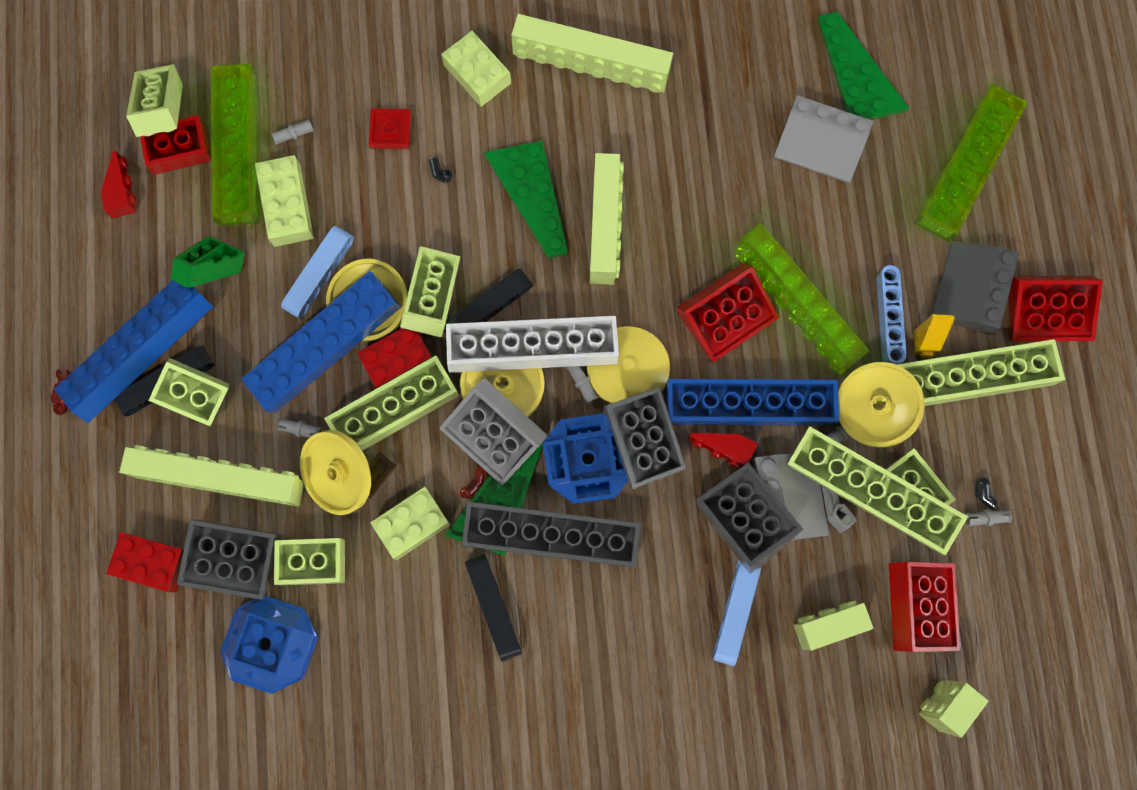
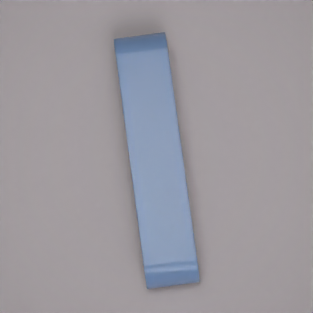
M333 226L285 296L281 308L299 319L302 318L352 245L354 236L338 226Z
M888 265L883 268L876 279L881 352L883 362L897 365L901 364L906 358L901 277L897 267ZM884 274H889L892 280H887ZM886 293L891 294L893 296V300H889L886 297ZM887 313L893 314L895 320L889 319ZM889 333H893L896 336V341L890 339ZM890 353L896 354L898 361H894Z
M738 560L713 653L714 661L735 666L761 567L750 574Z

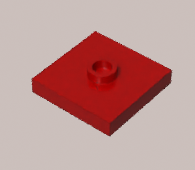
M370 109L369 148L409 149L411 110Z

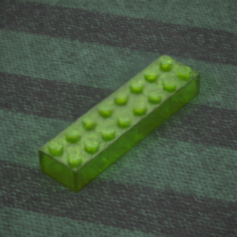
M251 63L211 66L212 218L219 226L260 224L259 185L255 163H259L257 74Z
M993 83L981 98L914 222L915 225L949 243L958 235L1023 114L1028 101Z
M761 223L741 237L736 249L739 260L753 266L766 292L772 293L776 298L777 305L788 312L790 320L795 325L798 324L803 330L802 334L804 337L814 343L816 351L822 357L825 356L829 361L830 368L834 372L842 375L869 352L864 343Z

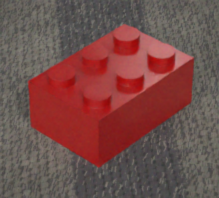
M199 115L178 119L177 129L171 132H159L151 136H140L145 166L154 175L213 161L206 125Z
M405 328L357 352L376 389L432 358L418 332Z
M120 532L106 574L162 591L176 593L179 586L177 582L184 549Z

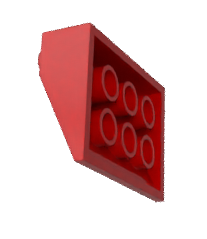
M746 264L739 265L676 307L685 326L712 363L780 318L753 266Z
M1092 275L1013 276L1008 295L1011 341H1047L1053 339L1055 341H1095L1103 280Z
M889 563L893 651H961L955 563Z

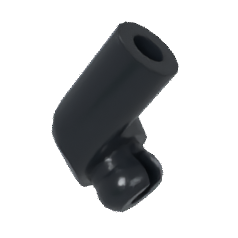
M438 158L429 159L433 178L443 183L450 182L453 176L452 172L441 169Z
M981 477L975 483V496L990 509H993L998 501L989 495L990 481L985 477Z

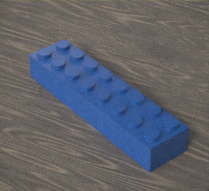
M369 271L241 380L265 411L276 413L402 306L378 276Z
M171 280L166 287L157 293L129 321L125 322L91 356L76 367L66 379L61 381L54 390L72 413L86 423H89L213 306L195 287L188 288Z
M668 379L666 383V408L672 425L834 426L839 422L838 380Z

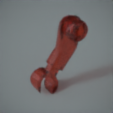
M58 369L56 371L58 381L54 385L50 399L53 412L57 415H63L67 412L68 407L54 390L64 380L61 377V370ZM66 370L68 377L71 374V372L69 370Z
M478 463L474 479L467 487L460 489V496L462 498L472 499L484 484L485 470Z

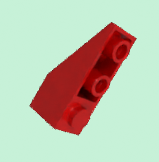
M116 150L112 152L100 193L104 211L112 219L136 213L134 205L137 204L136 198L130 189L132 186L131 178L126 172L128 163L125 157H122Z
M691 433L688 438L694 447L709 450L711 456L717 459H721V457L729 461L728 464L736 469H740V467L742 468L749 463L758 445L740 434Z

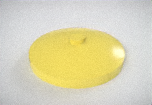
M360 259L345 265L331 280L326 295L327 307L366 273L371 271L378 276L402 307L364 338L363 342L383 339L392 334L401 325L408 296L407 286L401 275L387 263L376 259Z
M631 326L617 328L619 349L617 364L587 366V376L590 378V384L596 394L608 404L659 387L662 392L670 372L669 357L660 340L644 329Z
M874 362L857 368L844 380L838 391L840 424L852 438L867 446L878 448L890 447L905 441L919 427L924 415L925 400L919 383L910 372L893 363Z
M542 368L462 372L460 388L463 400L483 378L490 382L527 417L534 413L543 397L545 382Z
M336 430L319 432L312 435L306 441L301 451L300 471L305 488L315 503L325 511L335 515H346L361 508L370 493L371 474L367 459L356 442L346 434Z

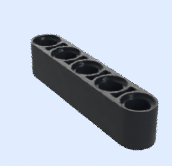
M521 268L515 270L447 319L443 332L446 334V324L487 322L527 293L533 287V283Z
M198 346L175 359V361L203 373L214 366V362L204 346ZM164 366L130 385L114 399L124 417L131 416L153 403L148 400Z
M483 554L465 561L501 662L521 655L520 645L486 555Z

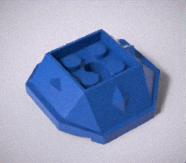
M603 413L561 419L543 441L549 486L572 504L616 498L628 482L608 417ZM586 454L592 455L594 462L592 464H585L582 461V457Z
M265 595L263 600L253 599L236 609L220 652L230 680L273 694L304 679L319 635L304 608ZM265 638L271 641V646L268 650H265L262 646Z

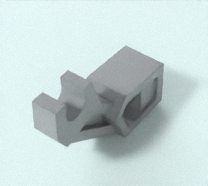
M822 486L821 490L823 491L827 511L826 519L839 533H842L857 520L845 504L839 503V495ZM836 512L841 515V517H842L841 519L838 517V515L836 514Z

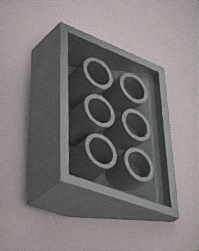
M952 241L932 314L954 316L953 324L992 335L1001 326L1019 252L998 246Z
M660 387L604 406L631 489L686 469Z
M749 463L697 499L698 509L750 574L768 562L803 530Z
M199 519L190 520L177 585L263 600L274 568L275 540H281L282 534Z

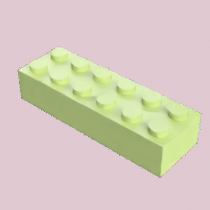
M595 153L590 284L614 285L615 278H619L621 240L617 239H620L622 224V177L624 162H620V154Z
M434 356L324 419L330 430L346 434L363 451L457 398L459 395L437 356Z

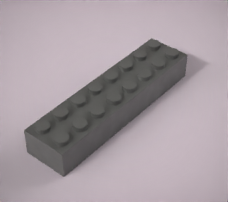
M467 502L461 546L636 567L640 523Z

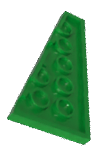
M833 12L818 16L817 22L846 112L869 120L907 112L909 107L839 13Z
M538 141L484 152L486 160L490 163L519 213H521L528 228L534 234L546 257L550 259L568 255L543 142Z
M543 442L503 485L492 476H489L470 502L522 508L543 447ZM466 508L444 536L462 542ZM487 550L502 556H506L507 553L503 551Z

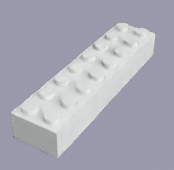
M616 316L446 324L447 365L449 373L617 364L619 358Z

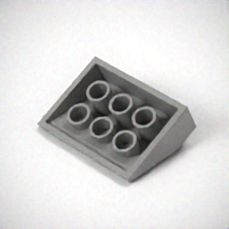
M797 95L774 158L850 183L873 121Z
M485 378L470 391L439 428L501 485L514 474L548 436Z
M793 453L754 458L751 461L752 468L803 528L791 541L829 536L820 484L786 465Z

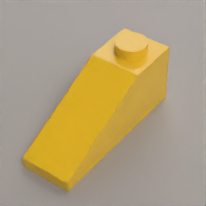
M932 314L914 330L913 354L920 355L921 358H932L940 352L954 322V316Z

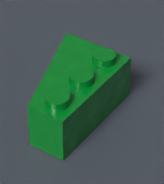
M207 236L173 258L171 280L190 288L239 274L242 270L245 252L211 236Z

